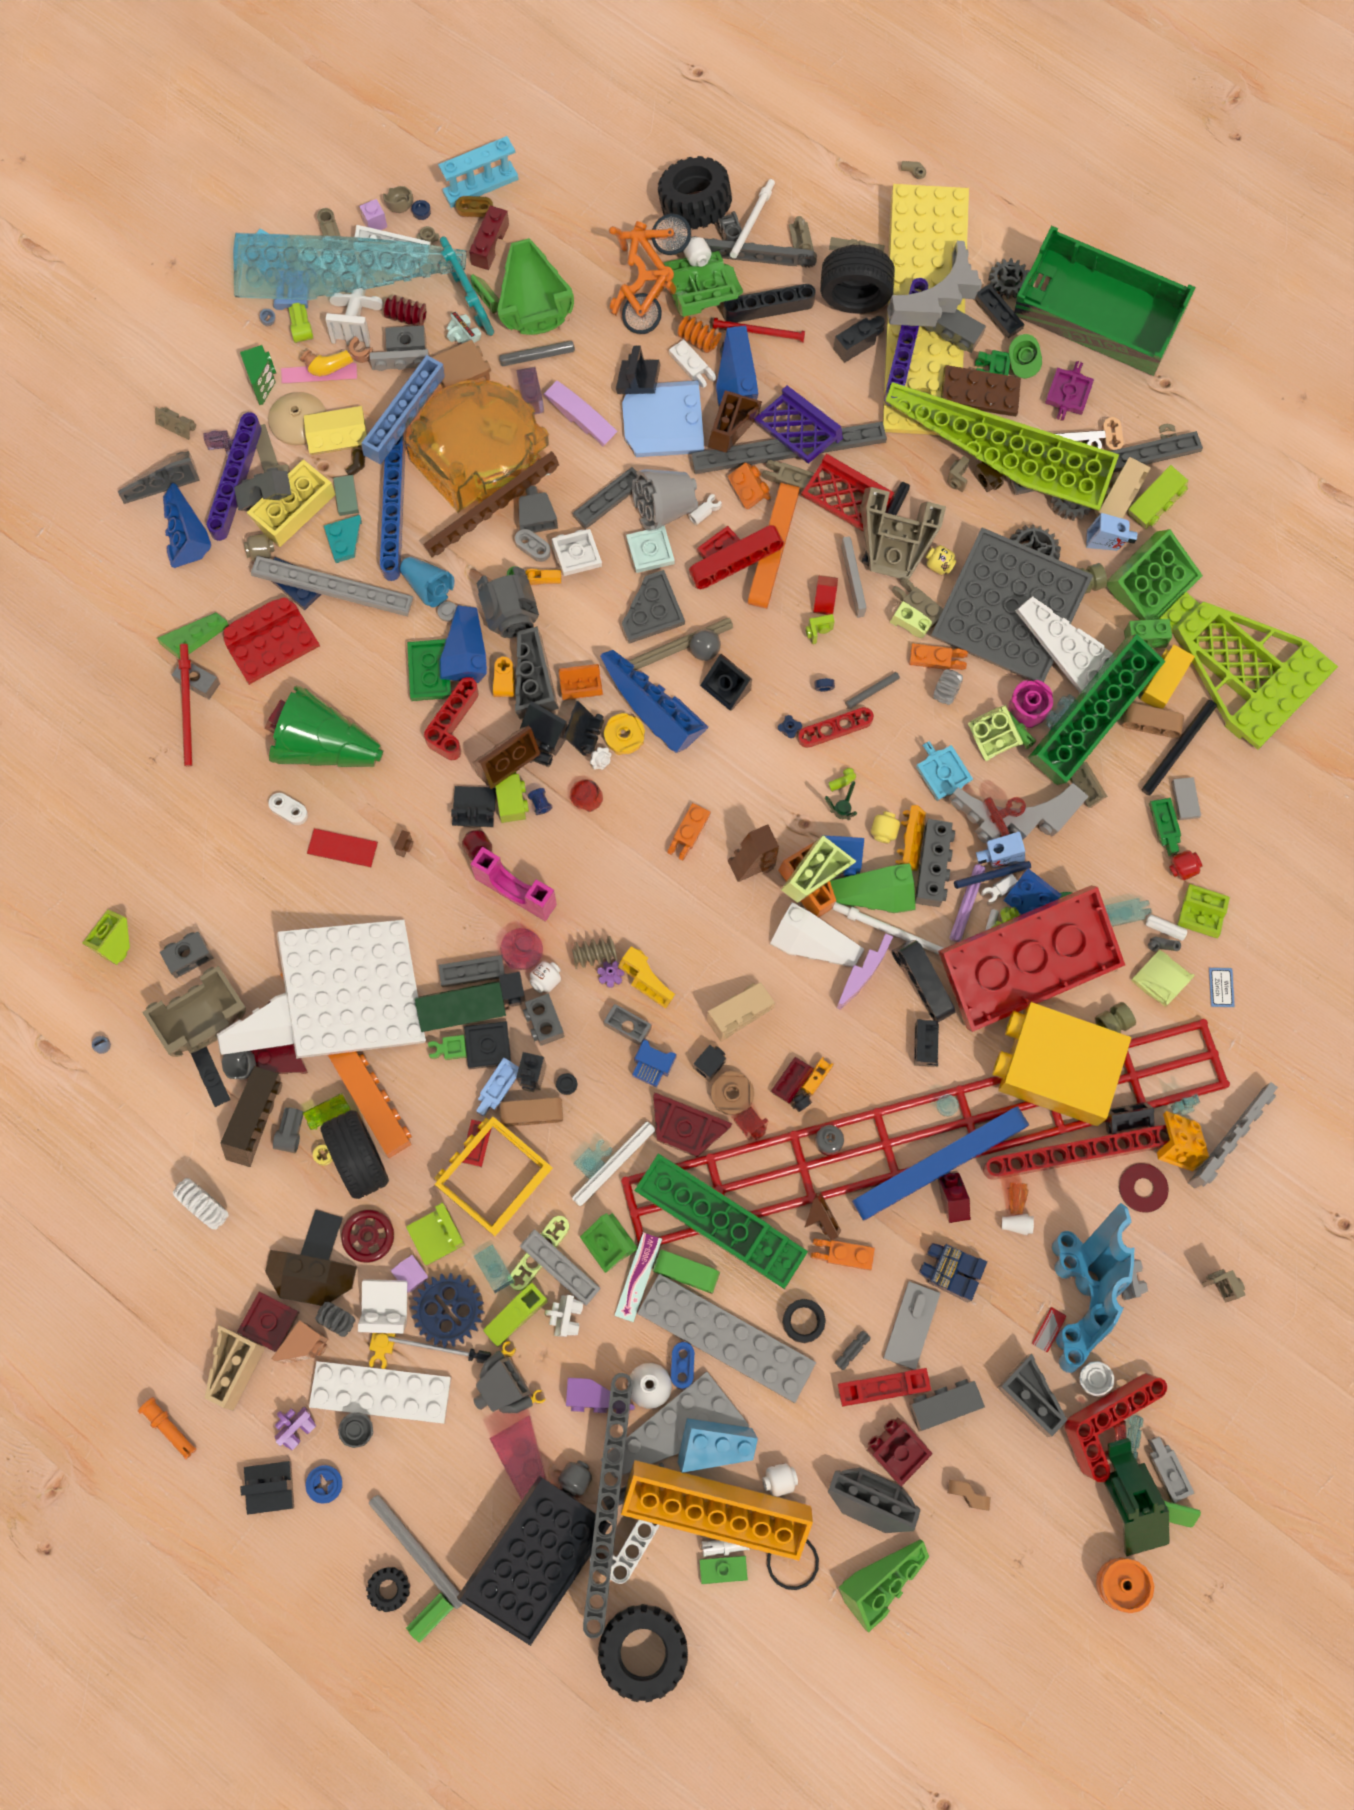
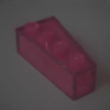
M531 1415L489 1438L521 1500H523L539 1475L547 1480Z

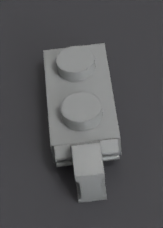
M1159 1436L1148 1440L1153 1450L1150 1453L1151 1460L1172 1503H1176L1194 1494L1193 1488L1174 1450H1171L1169 1445L1164 1446Z

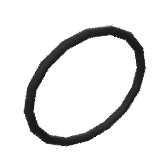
M806 1540V1543L813 1550L816 1559L815 1570L812 1577L805 1584L796 1587L786 1586L777 1580L770 1566L771 1553H768L767 1568L770 1577L777 1585L787 1590H799L807 1587L815 1579L819 1570V1557L815 1547L809 1540Z

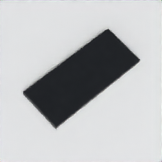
M315 1210L300 1255L329 1260L343 1218Z

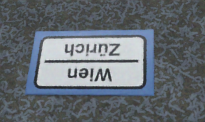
M1209 968L1211 1007H1235L1232 968Z

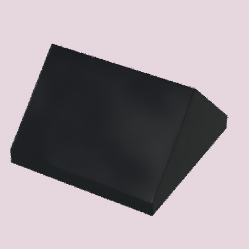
M720 654L700 686L731 711L751 691L752 678L723 654Z

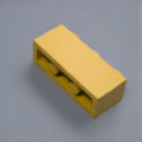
M1174 644L1170 651L1167 649L1164 651L1161 657L1166 662L1153 676L1152 681L1148 682L1141 691L1144 694L1140 700L1155 708L1163 709L1195 657Z

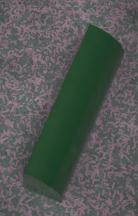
M500 981L415 998L421 1032L506 1016Z

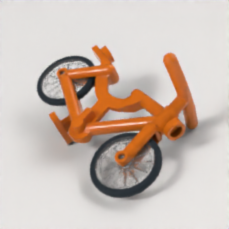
M678 214L662 216L656 221L652 230H646L647 225L636 221L635 227L631 231H621V229L614 226L609 228L610 234L615 235L619 240L621 250L626 251L628 249L626 239H631L628 265L633 266L636 264L639 271L636 282L631 286L623 284L617 298H613L610 303L611 313L617 316L622 301L627 298L622 309V319L627 329L633 333L647 334L653 331L660 323L662 316L661 306L657 298L664 288L673 295L676 292V286L672 282L674 278L673 270L663 264L648 240H652L654 247L665 255H676L686 249L691 240V228L687 220ZM639 242L658 270L646 271L645 264L637 255ZM657 280L649 294H635L643 287L645 281Z

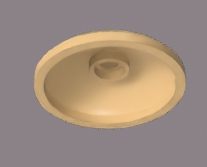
M305 392L289 393L279 398L272 405L268 416L269 427L273 435L281 442L289 445L307 444L304 415L326 412L323 403L312 394Z

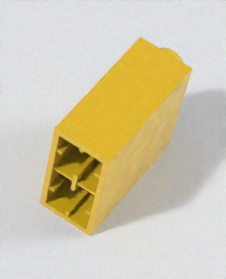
M1032 1002L1027 1006L1023 1014L1013 1011L1005 1031L1006 1036L1015 1038L1010 1054L1000 1051L992 1072L993 1076L1002 1078L998 1091L1094 1126L1100 1125L1108 1117L1131 1037Z

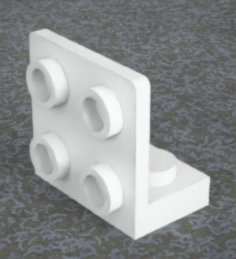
M364 1279L362 1281V1315L358 1323V1332L404 1333L407 1324V1281Z

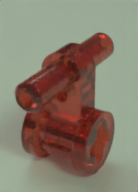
M991 797L984 800L991 814L989 817L993 823H996L1002 837L1009 835L1010 832L1003 818L1009 815L1012 817L1022 815L1026 809L1024 800L1019 797H1013L1007 802L1006 808L998 811ZM1012 802L1021 804L1020 812L1017 813L1016 810L1011 811Z

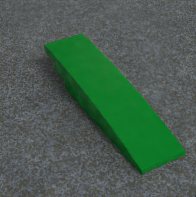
M659 1153L634 1190L784 1290L808 1253L806 1249L790 1240L768 1223Z

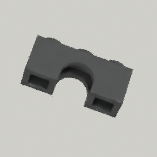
M269 468L266 470L267 472L256 474L253 479L243 480L242 484L235 486L238 510L249 511L261 498L281 500L292 495L288 472L281 471L278 468Z

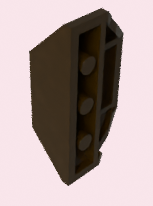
M270 1250L265 1273L279 1298L323 1306L325 1302L331 1303L353 1288L357 1266Z

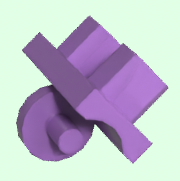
M305 1406L292 1419L291 1417L296 1413L292 1408L286 1414L282 1411L277 1413L280 1420L275 1424V1427L280 1431L274 1437L276 1439L275 1442L279 1446L283 1444L285 1447L293 1450L300 1443V1439L294 1432L300 1427L306 1434H309L316 1427L315 1422L310 1417L309 1410Z

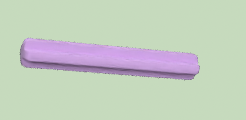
M976 864L971 876L984 873L985 867ZM981 882L967 886L950 935V940L955 942L961 941Z

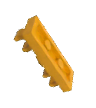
M911 805L910 811H903V814L909 817V819L901 821V824L907 828L904 834L905 850H897V853L904 855L901 860H895V863L898 865L910 863L911 870L918 871L926 812L919 805Z

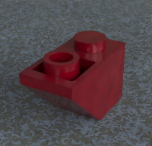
M948 1173L938 1178L943 1208L948 1222L954 1223L971 1220L970 1198L960 1173Z

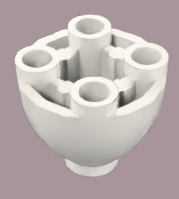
M644 1363L636 1367L630 1374L632 1380L631 1399L638 1406L646 1409L657 1408L663 1405L670 1397L672 1390L671 1377L661 1365ZM652 1380L654 1382L653 1388H646L645 1382Z

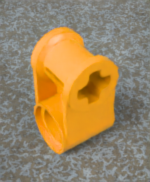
M500 657L495 661L494 697H515L514 668L511 659L508 657Z

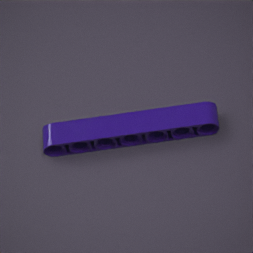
M923 278L914 279L911 283L909 294L919 293L916 289L921 291L927 290L928 282ZM901 325L884 401H886L892 382L903 386L906 384L919 326Z
M252 412L243 414L240 419L207 519V528L212 538L217 541L224 540L229 534L238 506L234 487L242 484V481L247 479L262 428L258 417Z

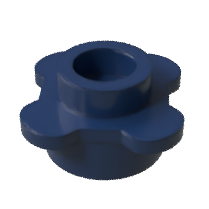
M791 715L785 716L783 723L778 725V730L791 739L795 737L798 730L802 729V723L795 721Z

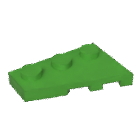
M215 612L160 636L157 640L160 645L180 660V644H188V653L190 654L222 632L229 624L226 619Z

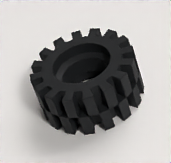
M395 1567L382 1568L375 1572L368 1580V1587H366L368 1592L367 1599L370 1600L372 1607H376V1610L384 1612L394 1611L402 1607L407 1601V1597L410 1594V1583H408V1577L403 1574L402 1570H398ZM385 1580H392L397 1586V1593L392 1599H385L380 1594V1585Z

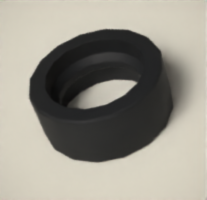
M800 1299L788 1306L784 1312L782 1323L784 1331L791 1339L800 1343H808L814 1341L822 1334L825 1329L826 1318L819 1304L812 1300ZM803 1307L812 1310L817 1317L816 1328L810 1334L805 1335L796 1332L791 1325L792 1314L797 1309Z

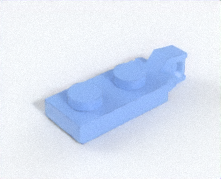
M506 1058L502 1059L480 1092L478 1100L482 1103L476 1110L477 1113L485 1116L490 1108L495 1110L499 1106V1103L502 1102L517 1079L516 1076L519 1069L517 1065Z

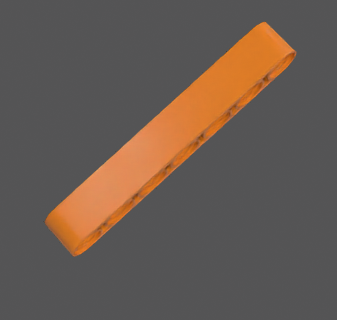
M780 483L769 525L776 526L784 541V546L779 551L758 562L748 598L749 605L768 608L800 487Z

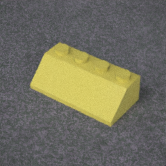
M304 459L288 473L292 495L281 500L261 498L247 512L261 531L279 547L336 495L332 483Z

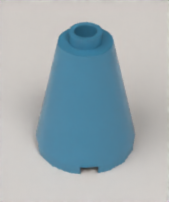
M408 557L401 562V574L425 605L437 607L447 600L448 596L446 594L449 589L453 590L455 583L454 576L450 572L414 557Z

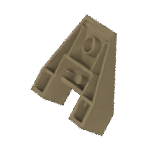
M873 487L866 488L860 510L870 571L899 579L905 577L909 580L940 530L946 506L931 502L921 503L917 521L885 513L890 492Z

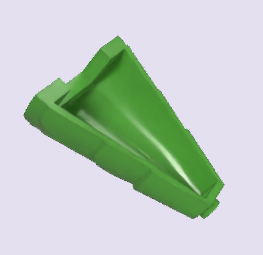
M530 238L511 243L497 309L498 316L507 328L519 330L520 334L536 335L549 332L565 322V317L568 313L571 314L574 306L572 288L558 274V271L547 260L546 255Z

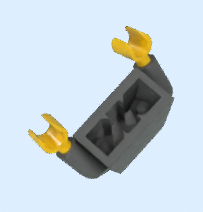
M510 1341L505 1342L502 1351L494 1353L482 1366L479 1374L480 1380L476 1384L480 1394L473 1399L475 1406L480 1410L488 1405L492 1412L499 1409L502 1413H519L532 1407L533 1403L541 1404L546 1400L545 1398L538 1401L535 1398L536 1393L542 1390H536L531 1397L528 1396L531 1392L509 1358L515 1354L516 1348L511 1352L505 1350L511 1344Z

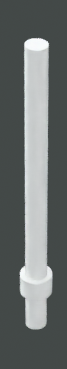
M769 179L766 186L761 189L759 199L730 252L732 258H737L765 202L769 200L772 194L771 190L775 185L773 179Z
M837 902L833 906L832 910L848 916L847 918L855 921L856 919L907 942L909 940H917L924 949L938 955V951L944 949L941 946L859 912L857 908H849Z

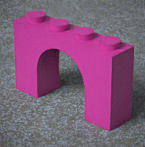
M484 847L480 849L471 862L475 880L546 922L556 907L555 892L552 888L537 879L532 886L520 881L503 867L499 856Z

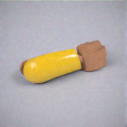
M355 336L349 344V351L344 350L330 356H316L311 354L312 351L308 349L303 353L300 361L306 362L305 365L308 366L310 374L322 377L353 363V360L358 363L367 362L370 359V353H373V347L366 348L362 352L355 351V348L360 343L359 339Z

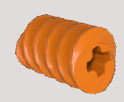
M690 315L685 316L679 325L678 336L684 337L686 341H691L692 345H697L705 353L714 350L721 339L722 333L719 332L715 336L714 328L708 332L709 325L706 324L702 328L703 322L701 320L695 324L696 317L689 320Z

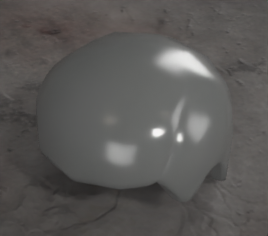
M701 629L693 635L690 642L691 653L702 661L714 658L719 653L721 647L719 635L710 629Z
M251 1051L224 1054L222 1058V1070L229 1079H247L250 1077L253 1067H256L255 1055Z
M360 1412L346 1415L338 1427L339 1439L344 1445L351 1448L366 1445L373 1436L371 1420L367 1415Z

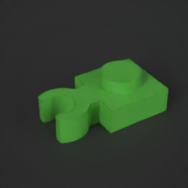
M464 1035L443 1037V1044L435 1041L428 1043L429 1048H437L436 1053L429 1054L430 1059H437L443 1054L445 1060L467 1058Z

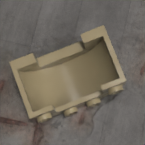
M219 966L211 967L204 971L200 977L203 984L191 987L188 993L182 997L173 998L167 1006L162 1001L158 1003L153 1002L142 1012L170 1056H182V1052L187 1050L191 1054L218 1040V1033L232 1025L237 1018L239 1020L243 1018L246 1008Z

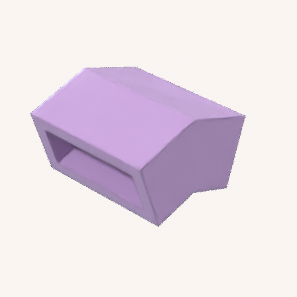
M413 1255L400 1262L391 1270L397 1280L408 1282L407 1293L412 1292L428 1279L427 1274Z

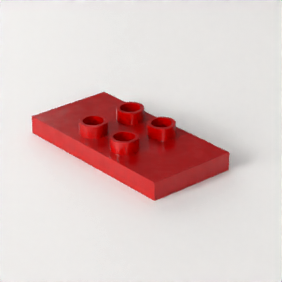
M1093 885L938 951L966 1028L971 1032L1010 1016L1013 1011L1020 1012L1026 1009L1031 1002L1038 1004L1125 966L1099 888Z

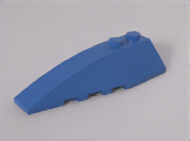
M611 650L601 654L600 657L621 694L637 715L652 730L653 734L660 737L670 750L677 753L687 749L708 729V726L676 696L672 699L664 693L666 690L660 684L658 686L648 681V675L644 672L635 671L633 669L634 665L617 652Z

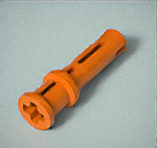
M154 1397L150 1398L138 1409L139 1414L143 1413L151 1422L150 1426L155 1429L158 1428L182 1454L184 1459H188L191 1453H194L197 1449L168 1419L169 1413L163 1411L155 1403L156 1399Z

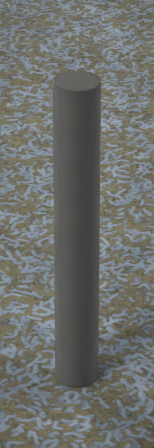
M894 672L845 702L847 708L854 707L900 679L899 674Z

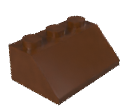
M525 726L512 733L501 743L495 745L484 755L478 757L472 764L477 776L492 789L541 753L531 727Z

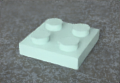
M665 526L656 530H644L626 535L636 573L675 564Z

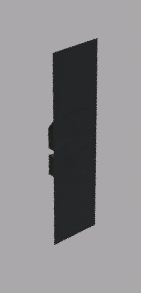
M207 1046L191 1053L214 1107L231 1100Z

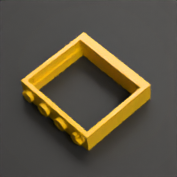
M492 1117L490 1120L485 1118L478 1126L481 1131L475 1137L471 1134L463 1145L466 1148L461 1154L457 1151L449 1160L451 1163L450 1167L446 1171L442 1168L434 1177L437 1181L434 1185L489 1233L496 1236L553 1167L496 1118ZM492 1127L540 1167L493 1225L444 1185L446 1180Z

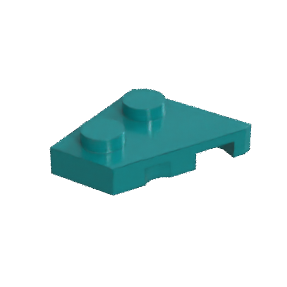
M360 515L324 525L335 563L355 558L360 524H362Z

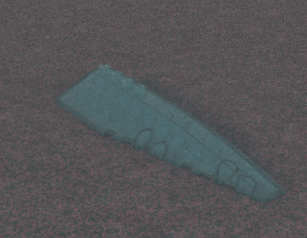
M235 233L233 248L234 296L238 298L317 299V296H334V293L345 291V293L353 292L354 289L362 288L365 290L394 284L395 281L403 280L406 282L411 281V278L421 276L427 278L431 277V274L440 273L442 275L456 271L450 261H445L441 253L444 248L441 246L359 237ZM453 248L463 270H465L467 251Z

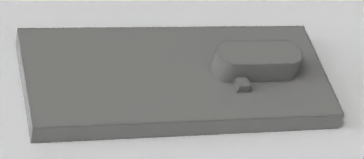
M910 1281L908 1282L883 1359L916 1370L940 1297L939 1292Z

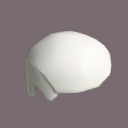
M1100 1361L1089 1362L1080 1372V1384L1086 1393L1099 1397L1108 1394L1112 1390L1114 1374L1107 1364Z

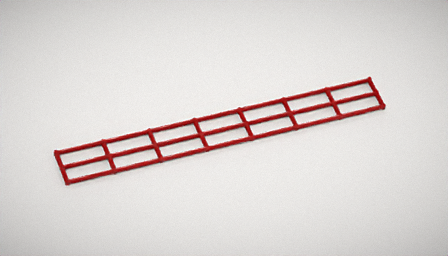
M1201 1019L1133 1038L1128 1048L1200 1029L1208 1051L1135 1071L1129 1051H1127L1124 1061L1127 1073L1120 1075L1117 1085L1130 1082L1137 1103H1143L1146 1100L1138 1079L1211 1059L1219 1082L1147 1101L1153 1108H1158L1227 1089L1230 1086V1082L1227 1080L1219 1058V1052L1215 1047L1208 1027V1021ZM994 1076L675 1164L684 1170L707 1164L713 1183L712 1188L724 1196V1193L800 1172L807 1196L749 1211L758 1218L812 1204L817 1193L814 1191L808 1171L810 1169L884 1150L890 1173L821 1191L826 1200L880 1185L908 1169H898L892 1150L894 1146L963 1127L967 1128L969 1134L976 1130L975 1124L995 1119L1017 1106L1021 1111L1039 1106L1025 1101L972 1116L965 1093L1000 1084L1002 1078ZM957 1096L963 1119L889 1139L882 1116ZM1050 1110L1056 1127L1002 1141L975 1158L1093 1125L1080 1120L1064 1124L1061 1113ZM874 1118L881 1141L834 1155L805 1161L800 1138L817 1134L820 1128L826 1125L840 1128ZM791 1141L797 1164L722 1185L716 1161ZM646 1172L623 1177L621 1180L638 1246L644 1232L640 1216L662 1210L655 1204L637 1208L631 1185L639 1183ZM691 1228L659 1236L658 1238L662 1239L660 1245L699 1234Z

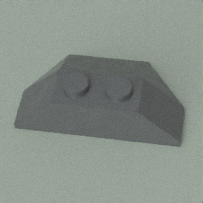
M859 1467L835 1471L828 1489L829 1495L842 1514L881 1532H910L916 1528L921 1510L914 1504L904 1488Z

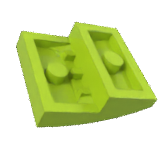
M1189 884L1177 925L1218 939L1221 934L1223 919L1227 914L1230 897Z

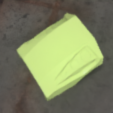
M1006 705L997 707L968 723L985 761L1023 744Z
M1159 950L1131 981L1147 995L1166 1007L1195 975L1190 974L1166 953Z

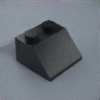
M531 701L520 728L530 726L539 749L544 753H551L556 756L566 741L564 735L567 721Z

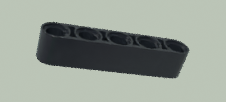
M802 284L738 296V299L724 302L723 318L725 321L738 323L808 310L814 305L816 290L811 284Z

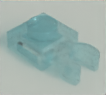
M1195 1094L1174 1103L1171 1108L1174 1114L1181 1112L1182 1115H1186L1195 1111L1194 1107L1200 1104L1198 1095Z
M603 1139L597 1142L594 1152L588 1148L573 1163L588 1179L605 1164L601 1158L607 1157L612 1153L611 1147L607 1151H601L600 1147L604 1144Z

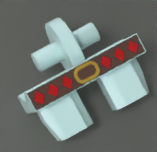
M457 312L451 313L452 319L447 327L449 331L447 338L449 341L457 340L458 343L461 342L463 344L469 340H472L474 343L480 340L481 331L478 328H469L471 321L466 314L459 316Z

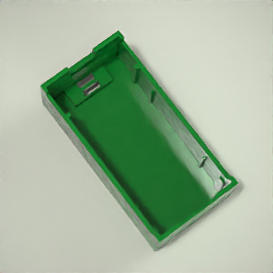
M1051 225L1038 256L1017 295L1014 313L1025 321L1154 376L1186 312L1196 287L1190 284L1186 287L1062 234L1058 232V228ZM1040 273L1043 277L1038 288H1035L1033 285ZM1047 276L1050 280L1045 291H1042L1040 289Z

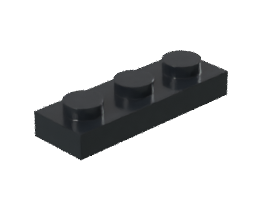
M991 284L977 292L975 300L1008 338L1024 329L1025 324Z

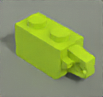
M515 772L496 785L501 823L525 820V812H529L528 801L523 800L522 793H526L524 780L520 781L519 774Z

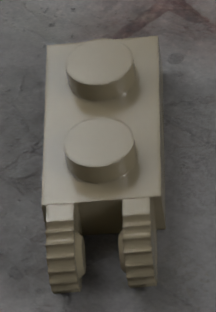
M769 460L766 463V467L778 472V474L765 470L761 476L768 481H776L778 484L785 483L800 487V491L803 492L814 473L786 463ZM816 487L810 488L808 492L813 495Z
M903 577L900 583L910 593L906 595L898 586H894L892 592L902 602L904 601L928 617L932 622L931 627H933L938 622L943 608L919 588L915 587L911 581Z

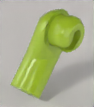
M847 768L843 771V777L828 782L831 791L846 787L852 781H855L856 773H854V769Z

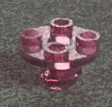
M518 928L511 930L504 936L500 951L503 960L511 969L526 970L534 967L540 961L543 954V945L540 938L533 931Z

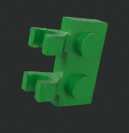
M992 350L990 355L979 351L978 358L976 357L975 366L985 367L988 365L989 369L985 371L976 368V370L1008 376L1010 367L1009 353Z

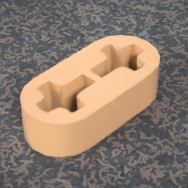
M1115 417L1107 418L1102 426V431L1106 432V438H1103L1104 449L1107 451L1122 449L1124 441L1121 422ZM1109 425H1112V428H1115L1113 433L1111 432V427H1108ZM1112 439H1114V444L1117 445V447H1113V444H1111Z

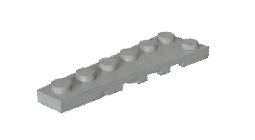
M1270 1082L1263 1087L1213 1150L1209 1158L1206 1159L1188 1182L1189 1185L1194 1189L1201 1185L1204 1187L1216 1178L1218 1173L1215 1170L1222 1166L1228 1153L1230 1154L1236 1148L1240 1137L1243 1138L1250 1130L1249 1125L1252 1121H1256L1262 1115L1263 1111L1261 1109L1264 1105H1269L1276 1097L1274 1092L1278 1087Z

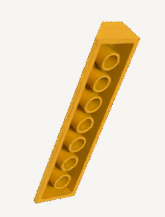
M634 1460L628 1478L621 1515L798 1561L813 1524L812 1507L810 1505Z

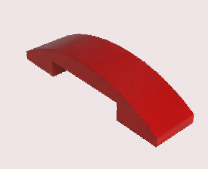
M927 1368L839 1383L838 1389L841 1405L844 1407L931 1391Z

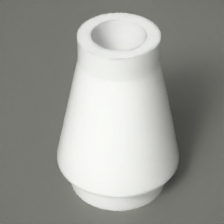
M1028 1214L1002 1216V1230L1027 1236L1028 1234H1033L1034 1216H1028Z

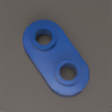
M687 1342L676 1344L672 1350L671 1381L674 1386L680 1389L689 1387L694 1377L695 1352L693 1347ZM681 1350L687 1351L688 1355L686 1358L679 1356ZM680 1373L686 1374L687 1378L683 1382L678 1380Z

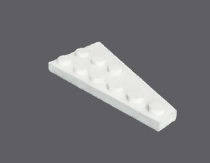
M1034 597L1029 598L1015 610L1079 693L1084 690L1113 654L1099 641L1081 629H1077L1069 624V621L1065 618H1060L1049 607Z

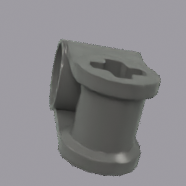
M733 211L722 219L719 218L716 222L718 231L721 233L724 241H737L742 231L737 214Z

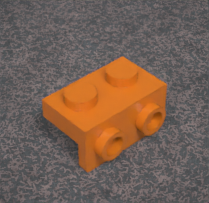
M744 463L727 477L744 507L749 510L763 498L769 500L771 496L769 494L770 488L760 478L761 473L755 465L752 466Z
M599 664L559 669L562 700L603 695Z

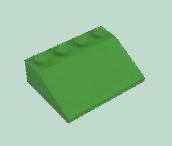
M1171 529L1155 532L1107 580V587L1113 596L1138 619L1159 620L1203 575Z

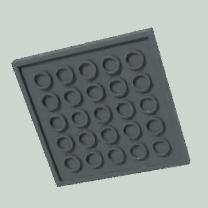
M982 527L931 637L957 649L966 650L975 657L1030 681L1040 680L1044 682L1054 660L1015 610L1029 598L1034 597L1049 607L1053 613L1060 618H1065L1071 624L1093 575Z

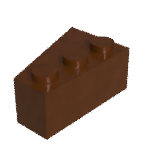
M725 390L711 431L708 447L727 453L755 422L754 418L759 415L762 401Z

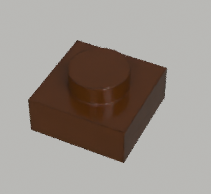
M402 830L394 850L396 855L405 857L406 852H410L412 849L413 840L410 832Z

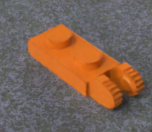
M912 643L909 664L945 670H964L967 667V663L959 660L951 661V657L967 658L968 652L961 649L952 650V648Z
M692 803L674 835L667 853L672 855L680 843L684 845L683 850L679 854V859L683 861L689 850L693 848L711 812Z
M813 1239L814 1245L828 1247L829 1254L813 1252L810 1258L827 1261L829 1264L872 1270L875 1248L833 1240Z

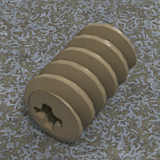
M611 936L607 937V943L602 938H599L598 944H596L594 939H591L590 946H588L586 941H582V947H579L578 943L574 942L572 952L575 969H577L578 963L583 968H586L587 961H589L591 966H594L595 960L602 965L603 958L608 963H611V959L614 957L616 962H618L615 944Z

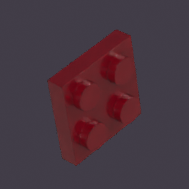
M259 1291L237 1333L276 1352L286 1339L299 1311Z

